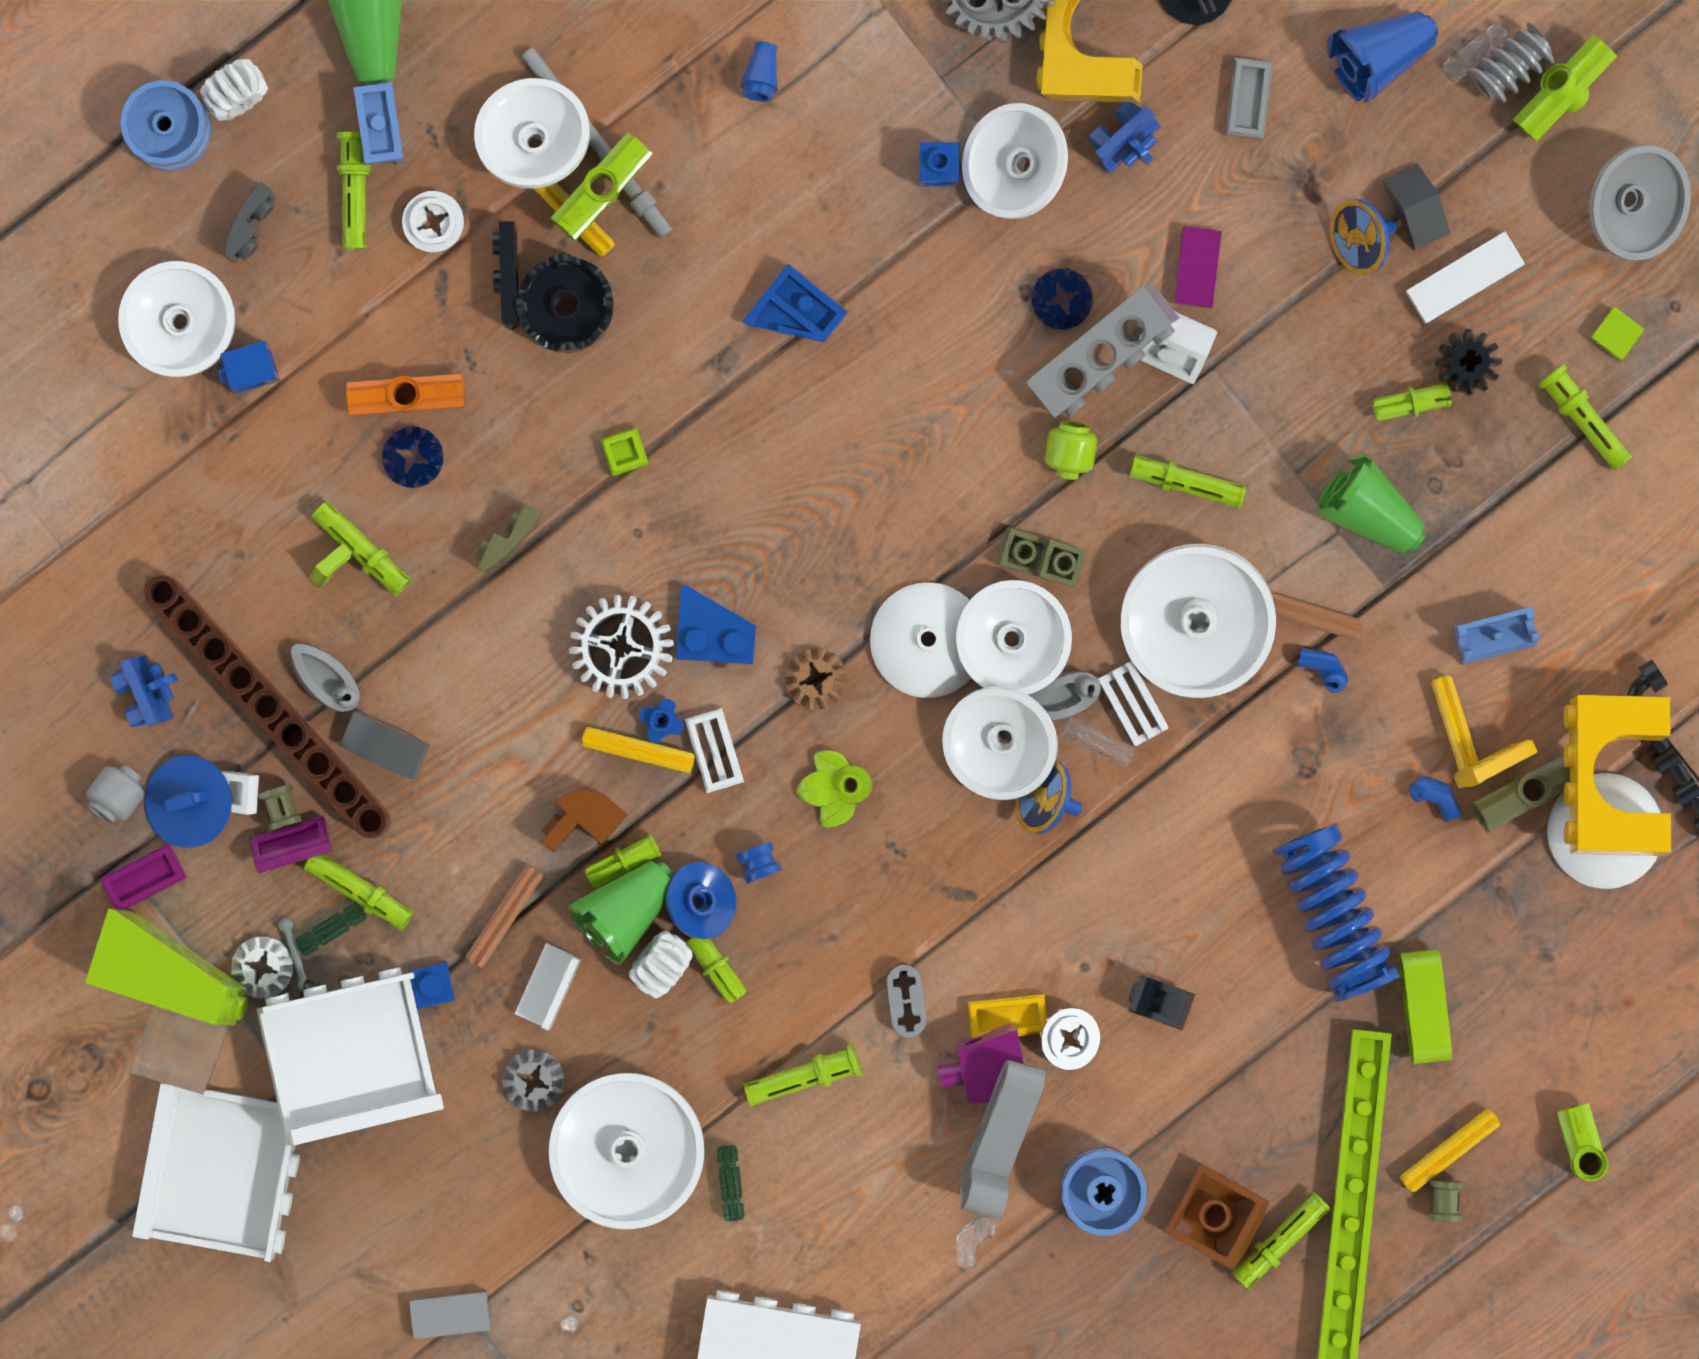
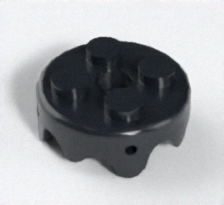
M557 254L537 264L527 272L516 298V309L523 328L534 342L545 349L557 353H573L594 345L603 337L613 317L614 299L612 289L606 277L597 266L569 254ZM562 295H571L577 301L575 312L568 316L560 315L555 310L556 300Z

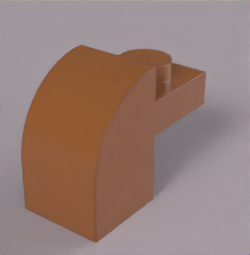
M593 790L572 791L563 795L555 802L566 814L562 818L556 814L541 831L546 836L541 842L549 850L555 852L580 824L596 840L604 844L629 815L612 799L600 792Z

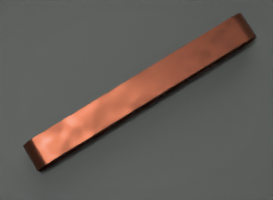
M156 575L149 579L144 588V597L147 603L348 824L362 837L378 838L384 835L391 823L390 814L387 809L180 582L165 575ZM168 582L173 588V596L167 603L160 604L155 598V589L161 583ZM188 611L196 612L199 617L198 627L192 632H185L180 623L181 617ZM220 639L225 645V653L221 659L212 661L206 652L207 645L212 640ZM245 667L251 674V682L248 687L238 689L234 686L232 677L237 669ZM265 696H272L277 702V711L269 718H264L258 710L259 702ZM293 724H297L303 731V739L297 746L288 745L284 739L285 730ZM317 753H323L329 759V768L322 775H316L310 768L311 758ZM344 781L353 784L356 792L354 799L346 804L340 802L336 797V789ZM368 810H375L381 816V826L375 832L367 831L362 825V817Z

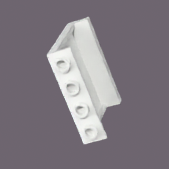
M401 967L378 972L379 980L365 983L363 976L340 981L342 989L327 992L326 985L304 989V998L290 1001L288 994L265 999L267 1006L256 1009L287 1145L294 1146L444 1109L441 1094H436L410 982V979L414 978L413 973L402 974Z
M172 1082L161 1083L132 1237L146 1240L155 1238L265 1258L264 1261L267 1262L275 1259V1253L282 1254L286 1231L280 1230L282 1215L289 1216L293 1193L287 1192L289 1177H296L300 1155L294 1154L295 1145H287L278 1102Z
M717 1290L716 1296L708 1295L697 1359H855L861 1320H855L853 1312L832 1309L831 1315L815 1313L816 1307L812 1305L793 1303V1308L790 1309L778 1307V1300L758 1296L755 1297L754 1302L739 1300V1293Z

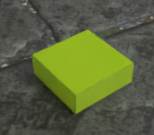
M1613 307L1589 339L1617 360L1622 361L1645 329L1616 307Z
M637 427L600 439L613 477L649 465Z

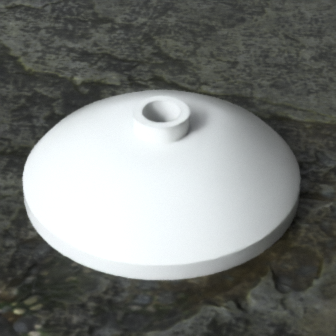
M528 78L514 81L501 87L487 99L480 109L475 122L474 140L480 160L494 177L506 184L519 188H541L564 179L580 164L589 145L590 125L584 106L572 91L551 80ZM533 140L542 141L541 145L537 148L529 146Z
M1025 103L1003 105L986 114L970 133L962 158L964 183L973 201L987 213L1004 219L1024 218L1044 208L1060 189L1066 174L1068 149L1064 133L1050 114L1038 107ZM1030 160V167L1025 171L1024 165Z
M164 262L146 269L128 286L119 308V331L126 349L140 365L162 376L188 377L210 368L221 358L220 354L225 353L234 334L235 310L227 289L210 271L189 262ZM180 315L187 318L186 326L182 329L175 328V318Z
M1020 580L994 583L974 595L966 604L959 617L955 636L959 660L967 674L983 688L1008 687L1027 695L1045 688L1058 677L1067 663L1072 644L1070 622L1059 601L1044 588ZM1008 632H1014L1018 636V642L1013 647L1008 646L1004 641V637Z
M917 583L904 587L891 595L879 608L870 634L872 657L884 679L899 691L920 698H935L948 695L965 685L971 677L967 674L959 660L955 636L959 617L969 599L954 588L939 583ZM925 632L933 633L936 638L934 645L930 647L924 646L921 643V635Z
M987 687L968 694L953 708L943 730V751L950 770L965 787L987 798L1009 800L1031 793L1046 780L1056 761L1058 742L1056 730L1050 716L1036 700L1016 689ZM1000 731H1008L1012 739L1004 740L1000 736Z
M1593 774L1599 794L1612 807L1632 813H1660L1658 805L1650 793L1634 780L1618 774ZM1564 792L1555 800L1547 823L1548 844L1556 863L1573 880L1593 888H1619L1642 877L1656 861L1658 856L1570 854V844H1565L1564 826L1566 821H1570V806H1566L1564 803Z

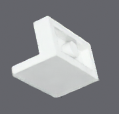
M1175 312L1180 318L1171 325L1175 332L1158 346L1154 341L1145 346L1142 351L1146 356L1140 361L1194 385L1213 345L1217 331ZM1139 322L1131 336L1134 339H1140L1143 334V328Z
M546 943L515 1014L541 1025V1028L549 1031L582 958Z

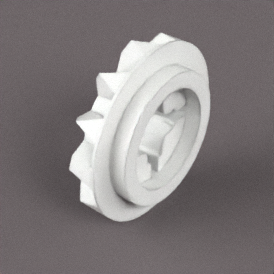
M427 191L415 196L407 204L403 213L402 226L407 239L417 249L435 253L448 250L460 239L464 227V218L459 204L451 196L439 191ZM427 207L436 217L449 214L440 223V232L442 234L440 237L431 228L418 231L428 221L425 211Z
M263 936L249 939L239 946L232 957L231 975L234 980L247 988L246 994L251 997H273L282 992L292 978L293 960L291 954L280 941L274 938ZM267 951V965L272 967L273 970L278 971V973H265L257 984L256 970L246 963L247 961H260Z
M1074 1007L1058 1009L1056 1014L1046 1018V1025L1043 1031L1039 1033L1042 1038L1040 1050L1049 1060L1048 1062L1065 1070L1078 1069L1090 1062L1096 1054L1100 1042L1099 1028L1093 1017L1087 1012ZM1060 1029L1072 1032L1075 1029L1073 1038L1076 1040L1075 1043L1079 1045V1048L1068 1044L1062 1047L1064 1038L1061 1036L1062 1033L1059 1032Z

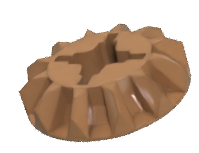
M813 648L802 651L791 660L786 670L785 683L789 695L797 704L807 709L821 710L832 706L841 698L846 688L847 675L843 663L835 654L825 649ZM812 662L814 668H817L819 673L825 672L827 674L832 672L833 674L822 681L823 688L821 690L823 695L820 696L818 690H815L813 685L804 684L800 686L799 682L805 681V678L810 676L809 670L811 668L809 663Z

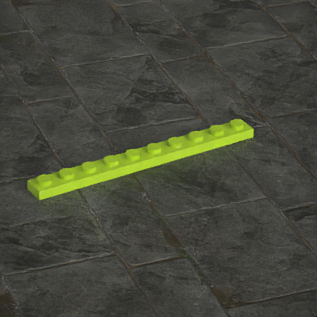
M1352 1029L1317 1359H1358L1392 1033Z

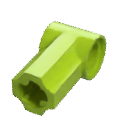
M1589 1103L1557 1111L1556 1114L1569 1155L1570 1169L1573 1175L1584 1181L1599 1180L1607 1172L1608 1159L1603 1152ZM1588 1152L1593 1153L1599 1162L1598 1169L1591 1175L1584 1174L1579 1168L1580 1158Z

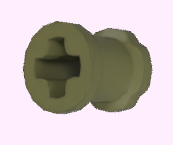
M292 784L258 794L259 799L264 800L270 818L269 831L303 821L302 817L296 814L290 794L293 790ZM277 799L280 801V805L284 816H282Z
M1430 1180V1186L1434 1188L1433 1211L1429 1213L1428 1219L1463 1222L1464 1215L1460 1214L1461 1190L1465 1189V1182Z

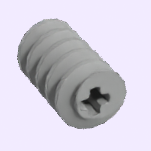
M1530 22L1527 23L1528 31L1518 29L1515 32L1516 41L1510 38L1504 40V51L1500 48H1494L1491 51L1492 60L1486 57L1480 59V70L1476 67L1468 69L1467 72L1471 81L1486 99L1491 101L1495 97L1502 103L1506 102L1507 99L1503 89L1508 88L1516 94L1519 91L1515 82L1517 78L1526 84L1531 82L1527 70L1532 69L1540 75L1543 72L1539 62L1541 59L1550 65L1555 63L1548 42Z

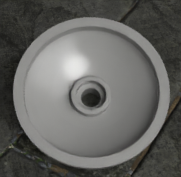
M1633 145L1621 150L1610 158L1596 177L1589 203L1591 226L1601 245L1613 255L1628 260L1649 259L1666 250L1677 239L1688 218L1691 205V187L1687 172L1674 154L1654 145Z

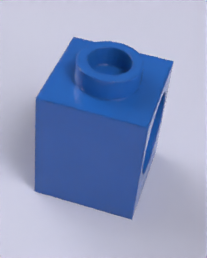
M920 142L919 187H958L959 143Z
M265 340L220 354L223 364L217 365L221 382L224 387L230 386L231 391L235 394L280 381L270 345Z

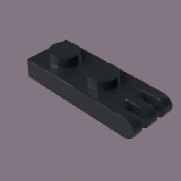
M514 221L499 222V232H492L493 255H500V270H493L494 293H501L502 322L508 329H515L519 325L516 309V298L519 293L517 225Z

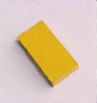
M1529 739L1513 743L1455 773L1453 777L1458 788L1478 784L1537 753V749L1533 741H1529Z
M1045 994L967 1002L971 1038L1015 1022L1018 1036L1039 1034L1046 1025Z

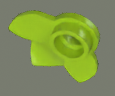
M833 750L817 752L814 754L817 772L805 777L798 785L796 793L806 803L813 806H821L820 822L822 827H836L850 820L855 812L856 803L864 801L869 796L872 790V780L864 768L850 765L843 754ZM850 777L854 778L857 782V789L854 792L849 791L846 787V782Z

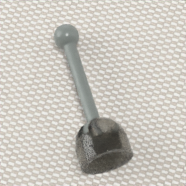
M288 917L280 919L278 928L285 934L299 978V983L293 990V1000L304 998V989L317 987L320 984L307 979L292 933L293 921Z

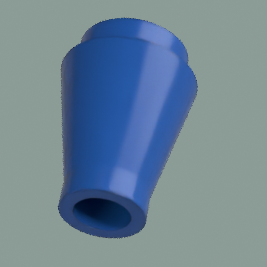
M769 42L755 43L754 51L740 82V86L743 88L742 95L745 98L753 101L769 102L773 99V94L778 92L776 60L778 47Z

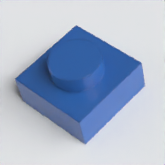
M448 962L409 971V973L414 974V978L410 980L417 1009L456 1000Z

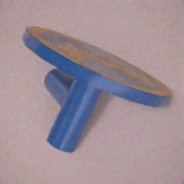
M1349 199L1338 205L1331 216L1329 229L1331 244L1338 259L1348 270L1359 275L1371 274L1383 267L1389 253V235L1396 231V224L1392 219L1383 220L1381 214L1372 204L1362 199Z
M1055 761L1050 774L1037 789L1025 796L1016 798V816L1019 825L1026 832L1043 834L1050 831L1060 821L1064 812L1077 816L1082 810L1081 802L1070 798L1071 778L1067 768L1060 761Z

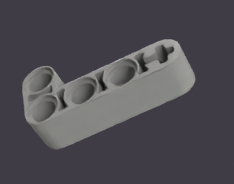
M1011 1060L1005 1061L961 1174V1210L996 1220L1001 1219L1009 1195L1008 1177L1041 1096L1045 1082V1070Z

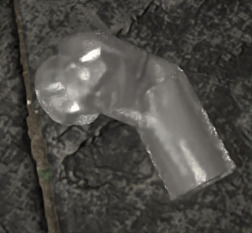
M985 1216L974 1217L958 1231L956 1267H975L976 1247L987 1238L991 1239L996 1234L997 1226L992 1219Z

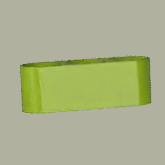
M1439 949L1400 953L1399 966L1411 1062L1413 1065L1451 1061L1452 1045Z

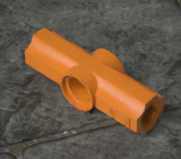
M463 374L423 377L400 376L395 379L346 382L349 416L398 412L410 414L416 411L465 407ZM404 385H411L416 390L414 401L407 405L399 404L396 399L398 389Z

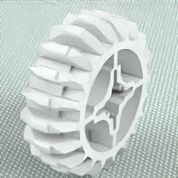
M620 595L614 596L615 607L609 608L605 598L599 599V604L603 611L597 614L593 607L588 606L586 611L592 617L591 621L588 623L580 617L576 620L579 626L585 628L583 634L578 632H571L570 634L572 639L581 641V647H570L569 653L573 655L582 654L583 658L575 661L572 664L573 668L580 669L586 666L588 671L582 674L580 680L585 683L594 676L597 679L592 686L594 692H598L603 683L607 684L606 696L608 698H613L615 687H621L622 698L628 699V687L634 686L637 695L641 696L644 694V690L640 683L646 680L650 687L655 688L657 683L650 675L655 671L659 675L665 676L667 671L658 666L659 661L672 662L673 659L671 655L662 653V647L669 648L674 646L673 640H661L660 636L671 630L670 626L667 624L657 628L655 623L663 617L661 612L658 611L649 618L646 614L650 610L651 604L646 601L642 604L640 610L635 609L637 603L635 596H630L627 607L622 606ZM623 615L619 629L614 635L599 636L593 634L598 625L604 620L613 616ZM634 618L639 619L648 627L653 638V648L634 642L632 637ZM627 627L625 634L627 637L626 643L634 649L641 650V652L631 651L628 655L624 652L625 657L619 659L618 666L616 667L618 660L616 657L617 651L609 645L602 644V642L612 643L615 639L618 641V637L624 635L625 628ZM590 646L599 647L610 654L611 663L608 676L602 674L594 665L590 655ZM636 657L650 660L646 668L639 674L631 678L620 679L624 665L629 659Z

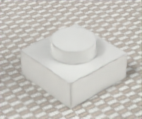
M221 771L231 791V812L246 815L257 814L259 775Z

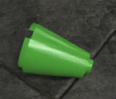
M327 0L356 81L365 82L366 86L388 83L387 79L395 78L403 0Z
M1359 453L1349 460L1354 466L1348 472L1340 469L1324 490L1318 502V505L1323 509L1316 510V514L1324 520L1399 554H1403L1407 550L1410 552L1415 551L1425 538V533L1422 532L1424 529L1423 521L1371 457L1365 453Z
M649 861L575 900L568 906V909L573 911L570 915L588 940L595 947L598 945L606 947L609 951L604 956L614 964L619 965L627 958L666 904L667 887L674 873L663 862L657 865L653 861Z

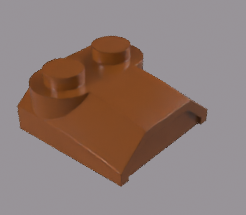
M1199 1163L1191 1184L1170 1223L1164 1228L1163 1232L1233 1270L1246 1253L1263 1221L1269 1200Z

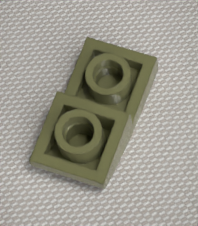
M524 505L521 512L515 509L506 527V530L511 532L509 539L494 533L491 540L484 538L475 557V559L481 561L478 568L488 573L508 559L527 538L541 513L527 505Z
M1007 528L996 565L1075 587L1086 550L1051 539H1044L1013 528Z

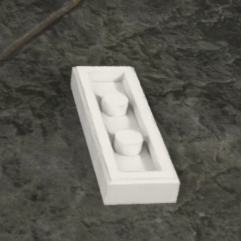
M1505 231L1406 290L1405 293L1424 324H1427L1524 266L1525 263Z

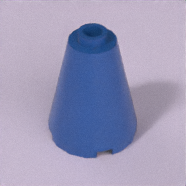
M1417 11L1337 30L1329 35L1327 52L1329 59L1336 56L1339 68L1335 69L1334 72L1344 90L1354 100L1360 101L1364 99L1365 103L1374 99L1435 46L1438 28L1431 16H1425L1422 12Z

